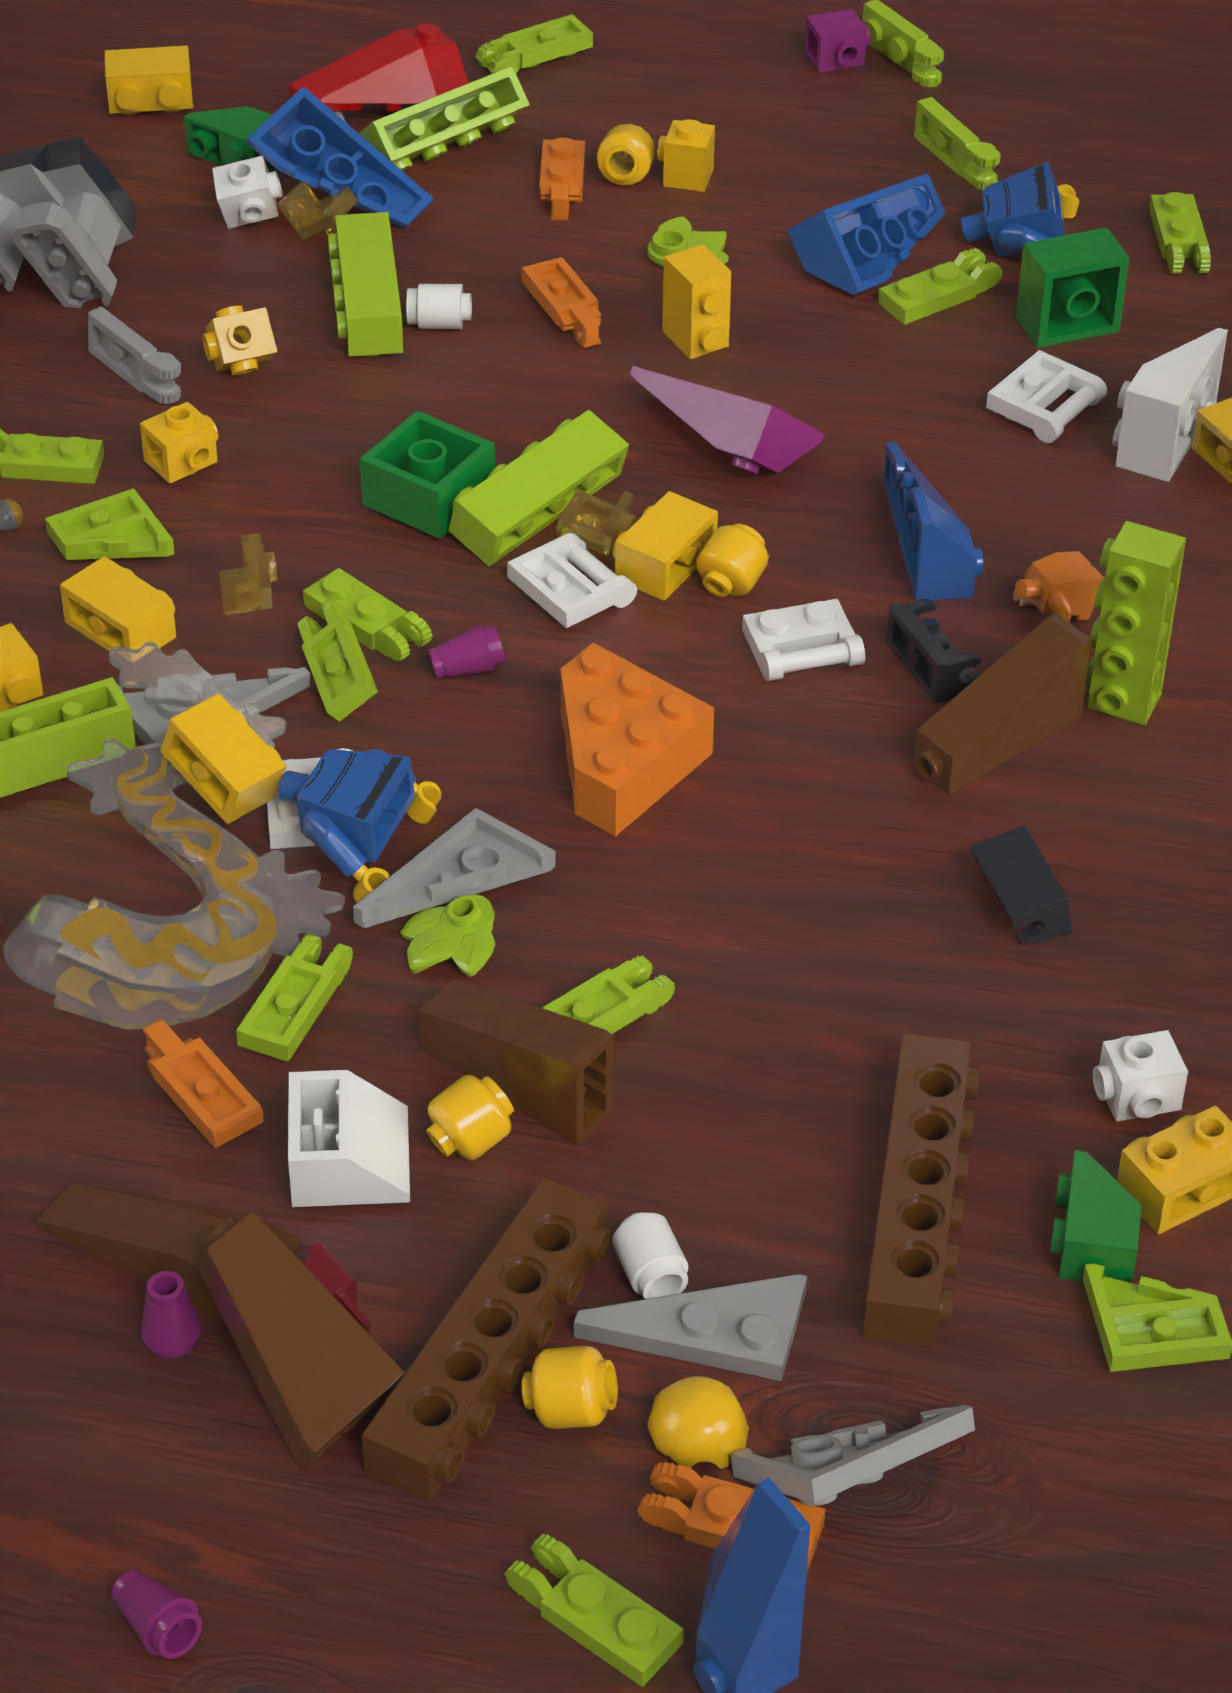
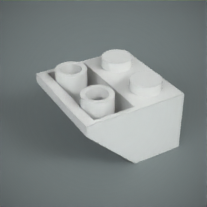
M348 1070L289 1072L288 1166L292 1207L410 1202L408 1106Z

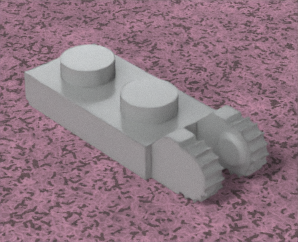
M99 307L89 311L88 352L139 392L146 393L155 401L164 404L179 401L180 386L175 384V381L172 379H176L181 374V362H178V359L176 360L170 353L157 352V348L138 335L105 308Z

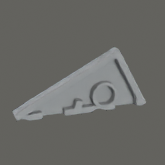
M283 667L267 669V678L236 681L235 673L193 677L187 681L164 680L157 681V690L124 693L123 695L132 710L135 735L162 762L163 754L160 752L171 718L219 693L232 708L240 711L245 719L248 720L310 687V672L305 667L299 669ZM118 685L121 692L123 693L122 685Z
M475 808L354 905V923L367 928L451 902L460 896L478 894L549 872L555 868L556 851Z
M796 1274L579 1310L574 1321V1338L782 1381L807 1290V1276Z
M963 1404L957 1407L920 1412L921 1424L908 1430L886 1434L885 1423L881 1420L833 1430L822 1435H809L790 1439L792 1454L771 1459L753 1454L749 1448L737 1450L731 1453L733 1476L756 1485L769 1477L783 1494L798 1498L800 1503L804 1505L818 1506L828 1504L837 1498V1493L857 1484L876 1482L883 1477V1472L975 1431L973 1408Z

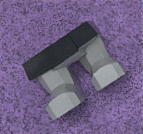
M81 137L0 155V284L5 283L4 287L8 292L13 290L22 261L26 258L64 307L81 308L85 300L102 298L101 301L105 306L110 304L117 279L109 268L108 263L114 246L134 238L137 207L112 173Z

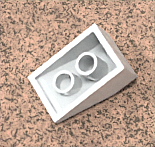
M1217 328L1141 366L1132 382L1127 380L1124 382L1117 402V407L1123 409V415L1117 423L1112 439V445L1118 447L1116 467L1163 481H1170L1192 445L1197 410L1213 405L1217 401L1228 330Z

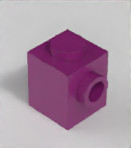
M853 9L806 16L805 53L818 73L865 64V49L870 46V32L866 23L861 22Z

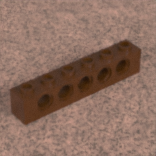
M903 1033L867 1292L863 1339L935 1348L938 1324L951 1325L955 1289L944 1288L943 1279L944 1277L956 1278L960 1242L948 1241L949 1231L961 1232L965 1196L953 1195L954 1186L966 1187L970 1152L959 1151V1142L971 1143L975 1108L964 1107V1099L976 1100L980 1066L969 1065L971 1041Z
M545 1177L542 1179L362 1434L365 1474L427 1502H431L443 1482L449 1484L456 1478L462 1467L465 1450L475 1436L481 1438L487 1432L495 1415L496 1404L505 1391L511 1393L516 1389L524 1374L527 1358L535 1347L541 1349L545 1346L552 1334L555 1317L563 1305L570 1306L575 1302L583 1285L584 1274L592 1262L599 1264L604 1259L612 1239V1231L607 1229L606 1202Z

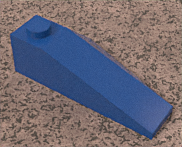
M304 86L262 124L246 142L280 172L369 213L388 212L389 221L404 229L434 200L431 195Z
M927 173L822 210L787 231L805 271L852 295H856L887 282L893 275L892 271L894 268L906 260L911 254L909 251L918 241L924 239L943 217L945 210Z
M886 442L883 483L915 601L920 599L942 600L974 597L975 578L983 576L984 564L981 548H974L968 527L896 442Z
M769 1477L757 1484L711 1556L697 1629L696 1663L693 1665L696 1680L705 1693H774L798 1678L810 1524Z

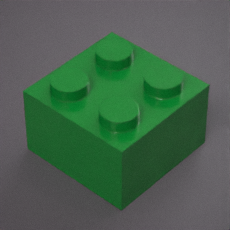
M1107 227L1024 243L1016 319L1037 348L1120 332L1129 265L1128 254Z
M417 410L360 458L362 504L440 539L449 530L453 513L452 503L456 496L466 487L471 486L474 488L482 483L495 469V443Z

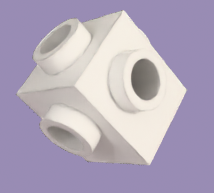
M263 156L212 168L217 201L228 229L279 216L276 198L283 197L281 184L276 171L269 173Z
M1168 1030L1137 1036H1124L1115 1040L1103 1041L1100 1064L1093 1069V1084L1098 1098L1101 1101H1107L1116 1122L1139 1117L1149 1118L1157 1114L1181 1110L1188 1070Z

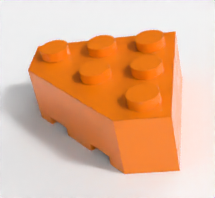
M595 643L589 645L561 668V719L565 733L566 755L573 790L574 812L576 815L616 837L713 754L714 707Z

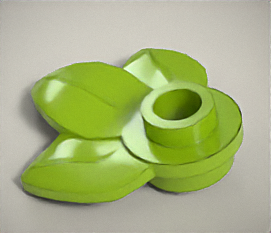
M677 217L659 226L658 231L654 233L652 240L648 244V256L652 261L664 267V256L704 244L722 263L726 264L729 256L722 251L726 244L727 232L694 231L685 217Z
M468 894L454 899L447 906L423 910L409 919L400 933L405 939L411 940L407 950L411 972L417 974L452 957L457 967L464 974L473 977L486 964L496 945L491 933L495 918L491 902L484 896Z

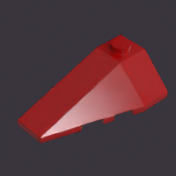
M420 23L414 28L397 30L290 83L288 92L294 95L304 86L332 111H360L363 103L385 107L387 111H400L401 104L421 103L466 85L468 80L456 42L441 32L438 26L430 23Z

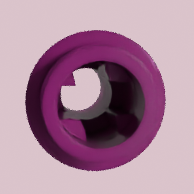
M479 623L438 645L436 648L428 650L436 679L445 676L452 677L494 672L495 666L506 663L503 648L494 624L482 628V625Z
M161 1271L154 1274L147 1282L140 1331L141 1338L145 1345L160 1357H181L194 1347L200 1337L202 1325L182 1277L172 1271Z
M130 1570L120 1576L115 1582L111 1593L112 1599L118 1605L150 1654L174 1659L182 1656L194 1646L202 1631V1620L198 1615V1608L194 1601L144 1575L139 1570Z

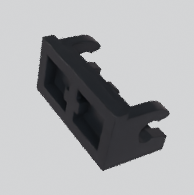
M920 599L904 605L899 603L889 605L886 644L934 703L954 698L981 675L980 672H975L972 667L982 662L977 654L972 652L960 654L939 629L940 623L935 618L923 619L922 621L918 618L923 613H930L937 609L932 600Z
M1025 825L970 846L973 859L979 864L983 877L991 885L1007 913L1013 929L1040 921L1036 927L1028 930L1025 929L1017 935L1023 945L1041 942L1059 934L1066 936L1073 933L1068 897Z

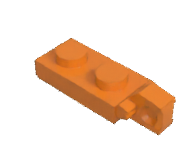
M564 137L554 140H543L539 202H551V220L568 221L569 202L582 203L585 167L584 140H572Z
M563 257L521 268V282L554 323L560 326L561 330L567 331L572 329L575 340L584 348L601 343L599 339L601 313L598 310V299Z
M163 1019L143 1028L147 1044L145 1051L151 1058L147 1060V1067L152 1073L153 1078L215 1149L264 1122L261 1105L200 1037L195 1040L189 1038L182 1042Z

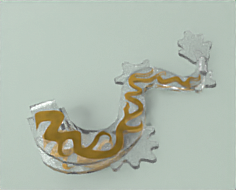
M147 642L139 649L113 647L110 649L109 662L121 671L118 683L124 688L145 689L143 701L147 705H174L191 708L219 693L232 708L237 709L243 714L248 725L267 745L272 746L274 749L275 743L271 740L283 735L286 731L287 722L285 719L262 716L258 714L257 704L248 702L242 706L221 690L215 679L194 661L187 650H177L174 655L166 656L153 642ZM109 738L103 743V755L96 759L70 763L67 767V777L94 794L90 800L91 813L102 815L120 810L126 820L192 878L200 890L203 900L199 906L183 915L160 917L136 913L93 897L88 905L56 894L46 895L33 904L6 939L3 947L5 961L11 970L24 982L40 990L57 995L53 1007L125 1030L143 1029L161 1019L168 1026L208 1016L233 1002L249 990L265 971L273 953L284 957L287 955L291 956L300 943L297 934L305 933L327 936L330 933L331 923L323 915L342 910L345 897L338 892L319 889L317 886L320 884L321 874L317 870L287 874L284 870L285 855L280 850H273L258 857L236 836L179 799L173 793V789L189 782L160 752L163 742L142 745L131 750L119 741Z

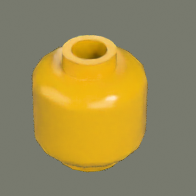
M633 124L618 125L606 134L599 145L597 152L598 168L602 175L613 184L620 186L634 185L643 180L653 164L656 154L654 142L649 133L639 126Z
M740 523L720 526L716 529L700 551L696 560V568L703 579L704 587L718 597H726L728 594L741 597L749 593L768 564L769 556L765 548V541L756 530Z
M464 1075L429 1103L428 1114L433 1125L426 1129V1132L445 1157L456 1152L463 1159L474 1161L510 1133L512 1126L509 1115L514 1112V1108L501 1088L490 1077L485 1076L480 1080L473 1075Z
M590 1346L542 1350L535 1358L532 1372H525L523 1375L522 1396L525 1407L528 1410L535 1409L539 1421L546 1428L569 1429L598 1426L606 1417L607 1410H613L616 1407L618 1384L614 1365L611 1360H604L600 1352Z

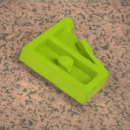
M134 488L45 518L47 534L66 560L101 559L104 556L109 559L168 557L175 554L173 538Z
M1085 1264L1083 1282L1110 1372L1230 1359L1232 1340L1217 1295L1190 1288L1176 1289L1163 1281L1141 1276L1139 1285L1103 1276L1105 1266Z

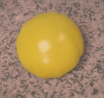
M705 1376L683 1378L663 1389L654 1399L647 1423L656 1449L663 1455L669 1456L677 1464L690 1468L696 1463L705 1461L715 1464L720 1469L729 1466L732 1463L731 1453L745 1449L749 1431L745 1414L734 1392L729 1386Z

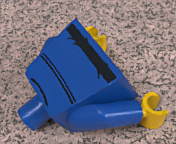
M1046 162L987 186L982 191L984 211L961 218V223L968 243L990 237L997 255L1004 257L1023 253L1024 243L1064 236V218L1076 216L1080 201L1076 197L1072 186L1062 184L1057 187L1050 164Z
M381 749L361 752L329 750L323 754L310 775L286 771L281 778L278 791L280 801L297 805L301 833L321 849L346 877L353 875L358 881L353 889V896L357 903L390 877L387 871L376 867L368 869L364 863L366 861L376 862L406 812L414 821L421 824L428 823L437 812L436 805L441 800V790L435 783L424 781L418 785L415 782L416 776L412 773L410 757L388 755Z

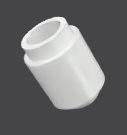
M419 284L418 288H408L406 300L407 324L418 325L419 329L462 330L463 320H471L472 317L471 293H463L462 284Z
M644 1212L627 1217L614 1233L612 1245L634 1291L643 1295L645 1299L682 1293L688 1284V1263L666 1218L657 1213Z

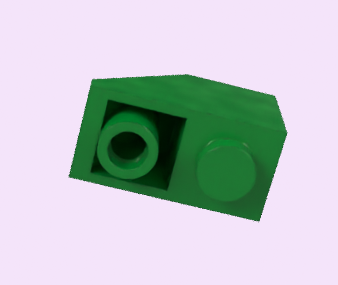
M250 106L188 113L184 116L187 153L219 166L259 157L261 155L246 142L272 115ZM264 158L267 169H269L272 164Z
M1074 1151L1071 1174L1059 1173L1055 1208L1066 1209V1219L1054 1218L1050 1253L1062 1254L1059 1279L1083 1282L1085 1264H1098L1105 1266L1103 1276L1132 1283L1138 1250L1142 1205L1084 1151Z

